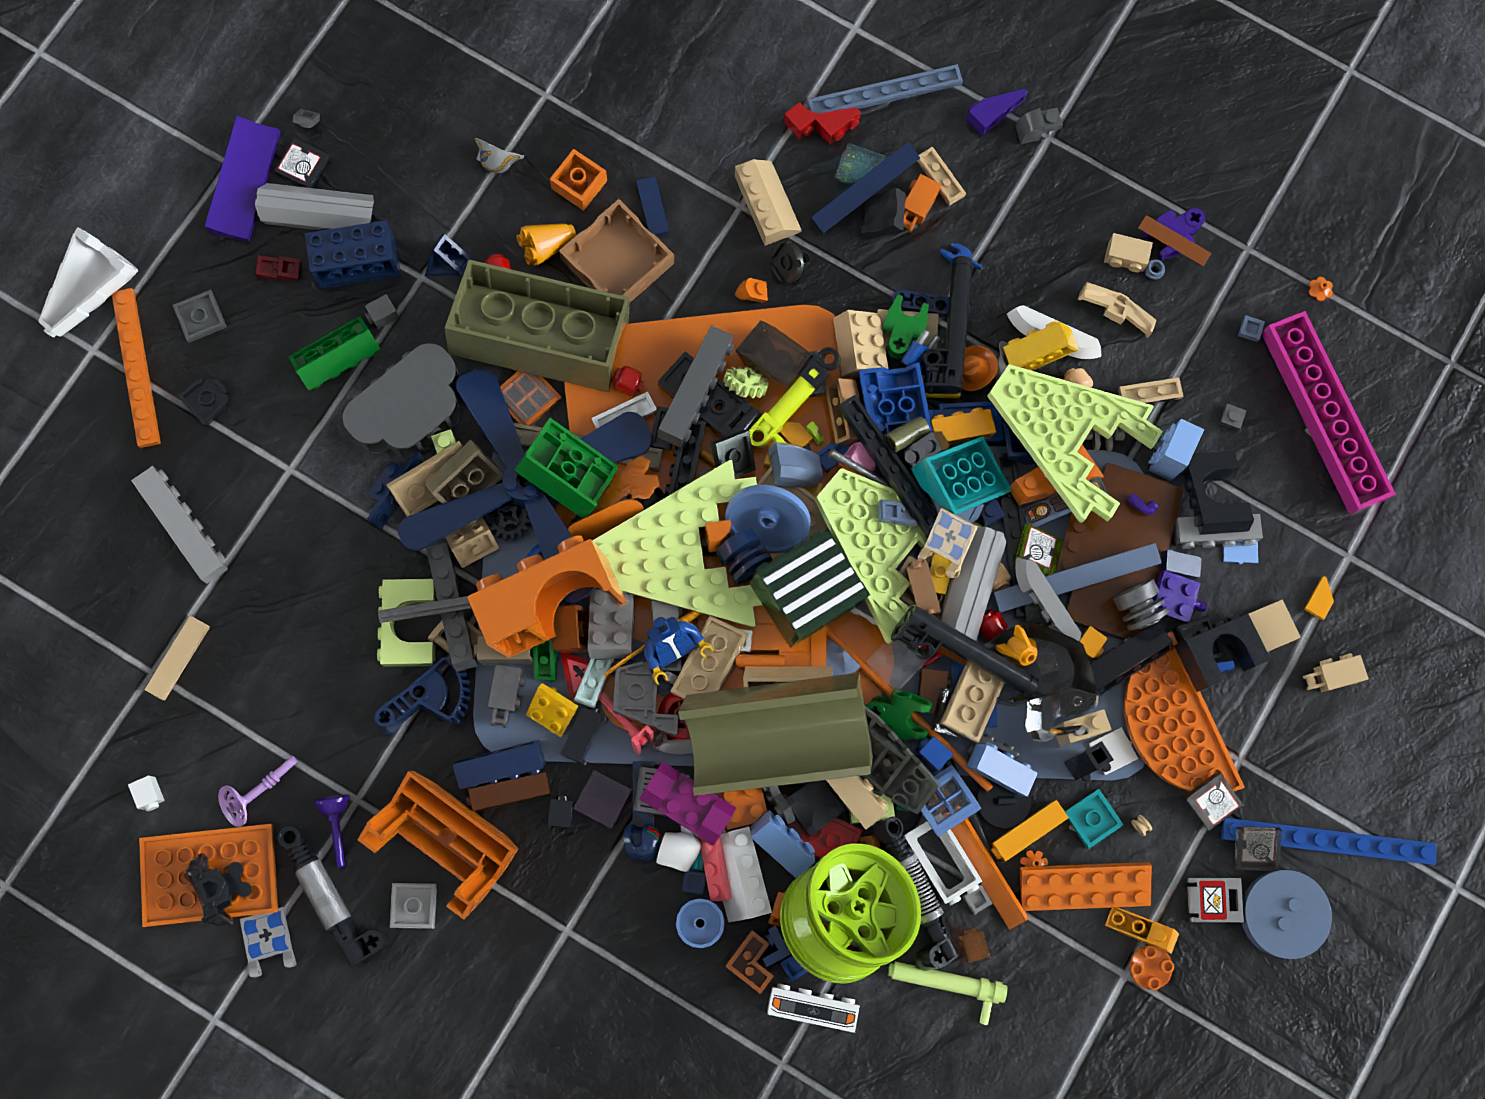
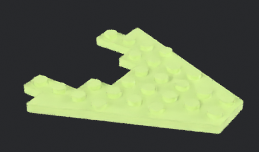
M1010 364L987 395L1080 523L1087 518L1091 510L1108 522L1120 504L1085 479L1094 464L1077 453L1090 430L1094 429L1109 439L1116 428L1120 427L1150 449L1155 446L1163 432L1146 420L1154 407L1150 404Z
M732 460L718 466L593 540L607 556L623 592L749 627L756 626L754 606L774 604L771 584L766 586L765 583L729 588L726 567L704 570L699 528L705 527V523L719 521L717 504L729 503L731 497L739 490L757 485L756 477L735 479Z
M841 468L814 498V501L840 552L846 557L845 562L848 568L852 566L856 572L852 575L855 582L861 581L865 586L860 592L886 643L889 644L892 642L891 634L893 629L909 609L899 598L911 583L896 568L916 543L923 549L927 542V537L918 524L915 527L878 522V502L880 500L902 503L896 492L890 487ZM973 522V523H972V524H974V525H976V526H978V527H983V526H982L981 524H979V523H976V522Z

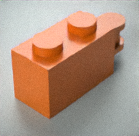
M920 174L917 180L913 179L908 189L911 192L908 196L905 195L903 227L909 229L908 232L910 233L916 223L922 225L942 184Z

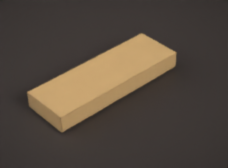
M933 147L919 154L918 164L928 178L942 184L939 193L948 206L965 197L966 192Z

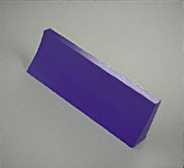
M236 116L205 223V227L210 234L250 242L258 214L255 207L257 190L267 182L281 133L279 129Z

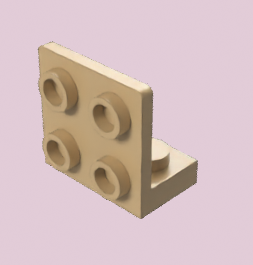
M483 517L445 537L462 568L499 549Z

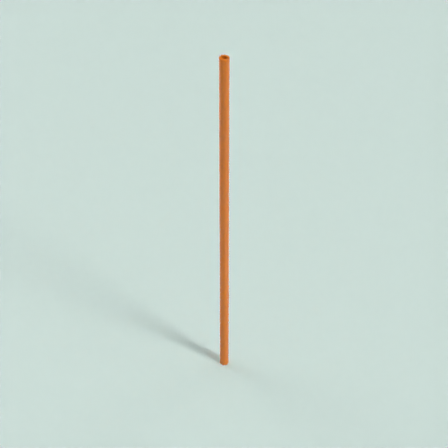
M826 627V637L844 649L860 665L859 669L891 698V693L894 690L830 628ZM916 711L911 712L912 720L917 725L928 729V736L939 740L953 754L951 758L985 791L988 792L993 787L982 775L967 768L968 761Z

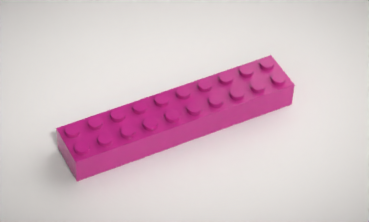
M1306 311L1268 325L1262 332L1264 341L1349 515L1396 495Z

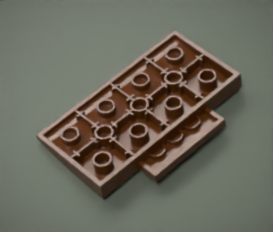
M1107 462L1102 468L1101 473L1104 477L1101 480L1108 495L1120 504L1108 522L1091 510L1087 518L1080 523L1075 515L1070 512L1054 573L1156 543L1161 564L1069 591L1065 609L1076 626L1085 629L1091 626L1101 634L1125 640L1130 636H1136L1142 629L1128 630L1127 625L1133 622L1134 619L1129 621L1123 620V617L1130 613L1129 609L1119 611L1113 597L1144 581L1154 579L1155 583L1157 582L1162 565V551L1169 548L1184 489ZM1134 493L1146 505L1150 500H1153L1159 508L1152 515L1144 514L1131 506L1127 499Z

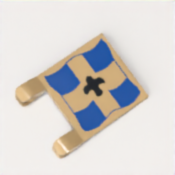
M941 508L927 542L918 556V560L922 559L923 562L927 561L929 563L934 551L952 561L945 574L949 578H957L978 526Z

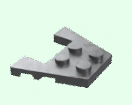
M682 657L663 668L659 666V669L663 672L680 673ZM642 661L616 668L613 713L648 725L672 736H677L678 715L656 713L657 683L652 678L654 671L653 669L650 670L648 663Z

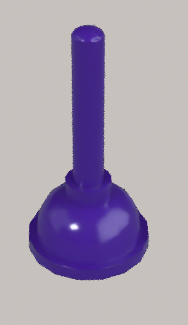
M348 794L328 796L314 800V804L317 805L320 813L326 815L328 821L331 822L336 867L345 866L339 820L341 819V813L347 808L348 800L350 799Z

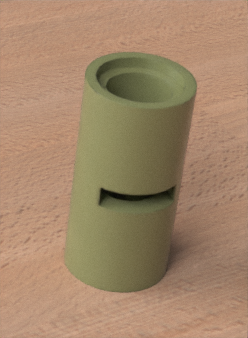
M919 416L885 434L884 437L896 453L928 435L930 428L926 420Z

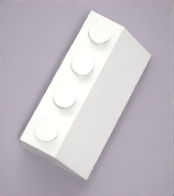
M745 826L721 833L720 837L732 899L723 901L728 922L772 913L755 846L751 838L750 827Z

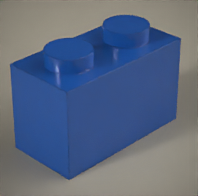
M926 737L915 748L918 751L915 756L932 774L937 772L953 755L935 737L931 739Z

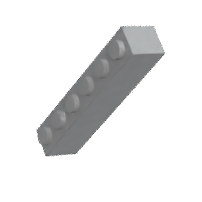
M152 466L131 481L199 578L208 584L228 570L224 564L227 560L220 551L217 553L214 550L213 546H215V543L210 536H205L201 530L204 528L196 518L192 519L190 516L191 509L185 502H180L178 499L180 496L179 492L174 486L170 487L166 481L169 478L162 469L158 471Z

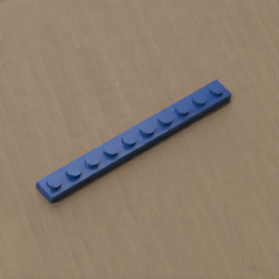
M1225 818L1222 821L1221 840L1242 842L1243 828L1276 829L1275 846L1436 865L1437 843Z

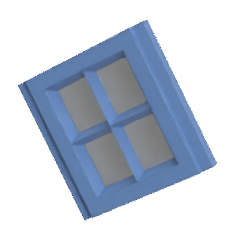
M952 765L934 776L940 783V786L920 810L937 837L982 809Z

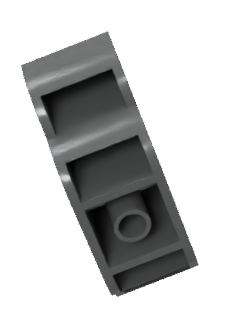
M432 343L422 344L412 352H406L402 356L401 361L396 365L392 364L389 366L385 374L380 378L373 379L369 387L364 391L356 393L353 400L345 407L343 412L344 426L364 451L371 454H382L391 450L398 457L411 459L416 451L422 454L434 444L431 436L450 430L459 422L461 408L455 395L458 392L456 383L460 374L452 357L441 346Z

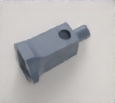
M827 639L826 667H832L833 676L855 673L860 668V665L844 649L840 648L830 639Z

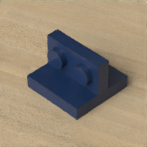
M775 925L766 929L768 934L765 937L770 947H776V950L761 957L766 967L791 954Z

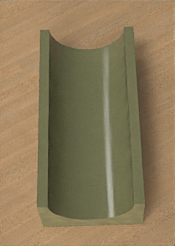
M468 260L445 325L448 354L609 392L618 343L624 327L629 324L630 298Z
M859 672L686 695L678 711L680 720H685L692 743L694 796L871 774L873 754Z

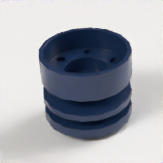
M752 528L736 533L727 539L716 551V555L724 566L731 565L728 572L733 576L736 584L745 583L758 576L773 561L770 553H766L767 549L765 546L758 547L761 541Z

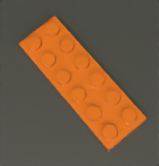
M1150 862L1020 867V904L1024 911L1151 906L1152 865Z

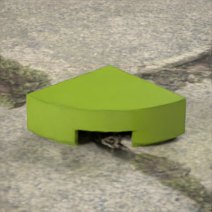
M810 422L806 426V430L813 437L814 442L820 446L824 443V436H821L817 431L819 430L818 426L814 422Z

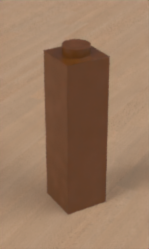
M546 772L468 789L469 795H466L468 808L472 807V811L477 812L551 795L548 775Z

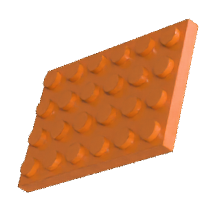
M274 824L139 838L143 927L202 921L201 919L204 914L199 898L192 884L183 875L186 873L190 862L198 857L200 853H204L208 857L209 870L217 868L222 875L228 873V867L233 862H239L244 866V872L240 877L242 882H247L252 886V893L247 897H241L238 894L232 895V906L224 909L231 917L278 912Z

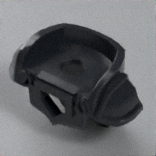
M204 853L198 854V857L190 862L186 873L183 875L192 884L199 898L204 914L201 919L203 923L207 922L215 926L233 925V918L224 910L232 906V895L238 894L241 897H247L252 893V886L241 880L240 875L244 872V866L241 863H231L228 867V873L222 875L217 868L209 870L208 857Z

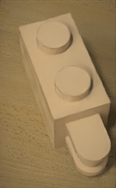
M1352 653L1340 656V660L1333 662L1332 658L1320 661V666L1313 668L1315 673L1303 676V679H1306L1308 684L1307 690L1320 687L1321 692L1368 680L1369 678L1361 655L1353 657Z

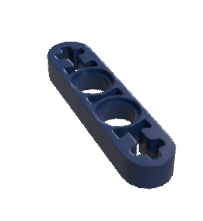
M898 290L893 294L892 304L897 294L903 296L905 301L901 304L902 311L920 312L921 308L915 304V301L921 298L926 301V304H929L928 313H935L940 317L948 318L949 297L908 290ZM910 297H913L911 306H909ZM937 302H944L946 309L943 311L936 309L935 304Z

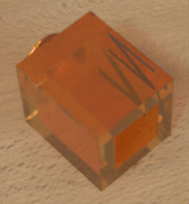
M976 928L964 930V935L959 936L965 961L970 963L989 958L990 954L983 931H977Z

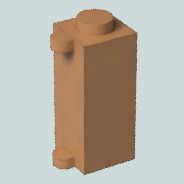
M922 559L910 562V566L906 568L916 605L932 615L941 613L928 562H923Z

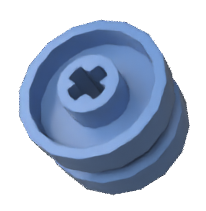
M706 899L689 901L681 908L677 915L676 927L678 935L691 947L705 948L713 945L719 940L724 930V918L721 910L716 904ZM698 919L704 920L705 924L701 928L696 926Z

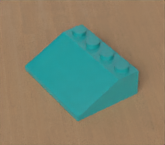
M983 436L927 457L911 468L920 487L944 509L955 515L1012 491Z

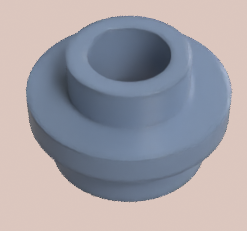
M1159 260L1149 261L1145 268L1146 276L1153 280L1160 279L1165 273V266ZM1151 268H1155L1157 273H1154Z

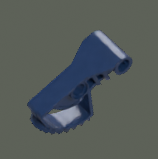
M447 657L441 658L407 689L377 710L374 718L379 731L386 736L393 735L397 728L419 709L427 711L448 724L454 722L459 725L460 720L457 716L464 717L465 713L461 709H468V705L463 702L470 701V697L466 695L471 693L470 688L466 687L470 685L469 680H463L467 677V673L456 672L452 662ZM445 665L452 669L460 684L459 701L450 716L440 712L446 703L448 689L444 678L438 671ZM418 689H423L425 694L422 697H415L414 692Z

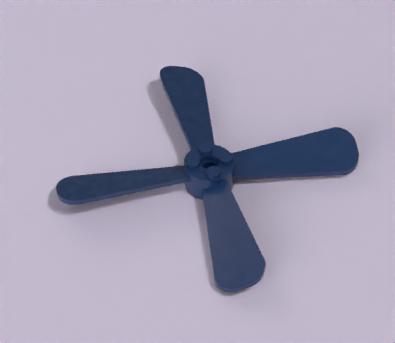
M475 370L461 375L456 383L457 391L505 465L506 469L502 478L503 483L406 517L398 527V535L402 544L411 551L423 550L510 501L516 507L527 510L544 560L559 554L557 546L572 536L548 501V494L533 483L522 487L524 482L530 481L514 471L523 457L524 451L497 378L485 370ZM625 412L581 438L582 441L615 464L645 454L652 443L651 432L646 421L635 412ZM585 587L574 590L565 596L562 601L570 604L579 602L589 596L595 588Z

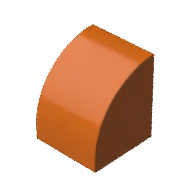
M731 520L705 523V537L709 552L717 551L730 538Z

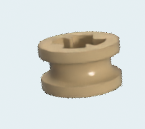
M1138 815V819L1132 820L1131 823L1141 836H1145L1146 831L1150 832L1152 827L1142 815Z

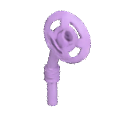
M291 756L274 772L271 771L270 775L267 774L266 778L262 779L263 782L244 796L239 795L231 786L221 787L218 799L221 810L227 820L236 827L243 826L247 821L246 805L266 789H271L272 785H276V782L280 781L279 778L298 762L297 759Z

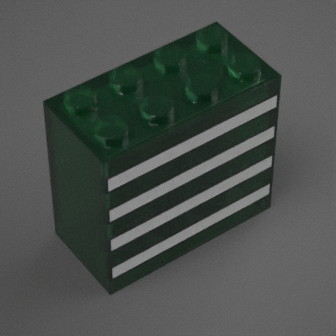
M829 530L823 533L817 531L805 543L801 541L795 544L787 554L784 551L774 557V561L769 565L767 562L756 568L757 571L752 574L753 578L749 582L790 648L855 609L871 595Z

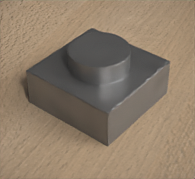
M300 109L293 115V123L300 124V126L305 128H311L320 121V113Z
M1227 403L1219 424L1239 431L1246 410Z

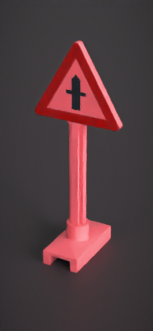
M561 653L570 701L574 702L590 660ZM603 691L601 692L598 700L629 732L628 735L632 738L633 750L638 755H641V745H645L648 741L651 744L655 742L653 731L648 725L641 729L638 725L635 726L629 718L613 713V701Z

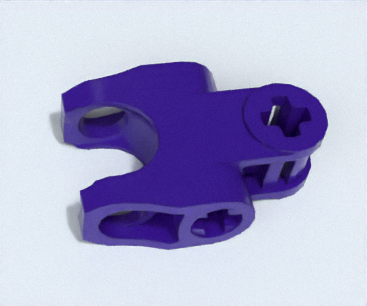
M1192 208L1180 216H1177L1173 210H1170L1161 215L1156 221L1195 243L1196 241L1191 235L1199 231L1200 227L1204 224L1205 214L1198 208ZM1143 232L1142 234L1145 239H1149L1152 237L1146 232ZM1167 246L1157 257L1162 261L1181 253Z

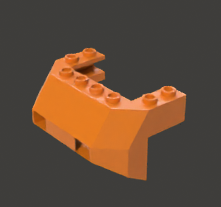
M415 771L407 772L392 801L367 822L358 838L359 842L376 853L398 833L455 875L459 880L463 881L455 891V897L446 906L463 920L486 897L519 849L504 833L438 784Z

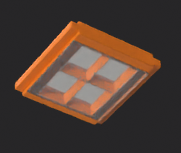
M517 371L500 386L509 413L519 424L532 426L562 399L542 376Z

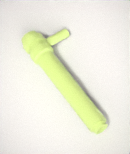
M896 961L889 964L888 976H891L894 980L977 997V1000L984 1001L979 1022L984 1025H988L992 1003H1004L1006 1000L1007 985H1003L1000 981L989 982V979L986 978L975 979L938 970L923 971L919 966Z

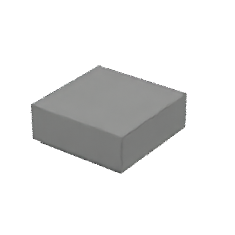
M981 884L978 885L979 888L974 892L962 895L973 915L993 904Z

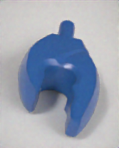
M958 243L950 244V247L958 252L956 255L944 249L940 250L945 259L951 263L953 258L957 256H966L971 259L973 257L968 248ZM973 260L972 265L981 270L983 265Z

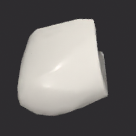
M665 832L656 863L687 872L701 850V843L692 834Z

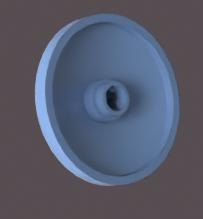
M753 485L739 490L729 500L725 513V520H731L730 533L732 536L742 530L752 528L761 541L758 547L765 546L767 549L766 553H786L798 548L806 540L811 524L808 509L797 496L785 489L771 485Z

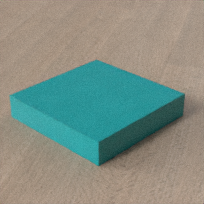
M1100 789L1095 790L1065 811L1069 817L1067 820L1087 849H1090L1124 825Z

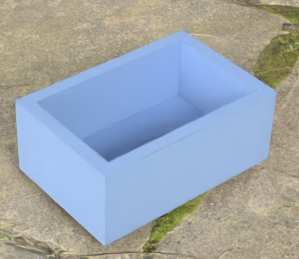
M1180 419L1176 424L1173 423L1165 431L1164 435L1160 436L1156 444L1158 449L1156 452H1153L1148 461L1151 464L1148 471L1171 482L1188 466L1204 429L1183 419Z

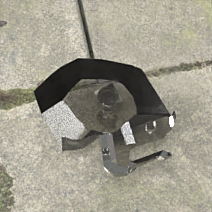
M1032 623L1021 624L1020 626L1024 629L1027 637L1032 638L1036 642L1038 653L1033 663L1019 667L1038 677L1039 684L1032 695L1026 696L1004 683L999 697H995L997 704L1016 707L1028 702L1026 731L1033 741L1046 742L1055 736L1074 734L1075 736L1088 734L1089 727L1084 725L1059 728L1053 726L1055 718L1087 714L1090 710L1095 709L1099 703L1100 693L1098 694L1084 645L1076 639L1048 627ZM1015 627L1000 633L984 644V646L1009 660V656L1001 654L996 650V645H1007L1008 640L1014 636Z

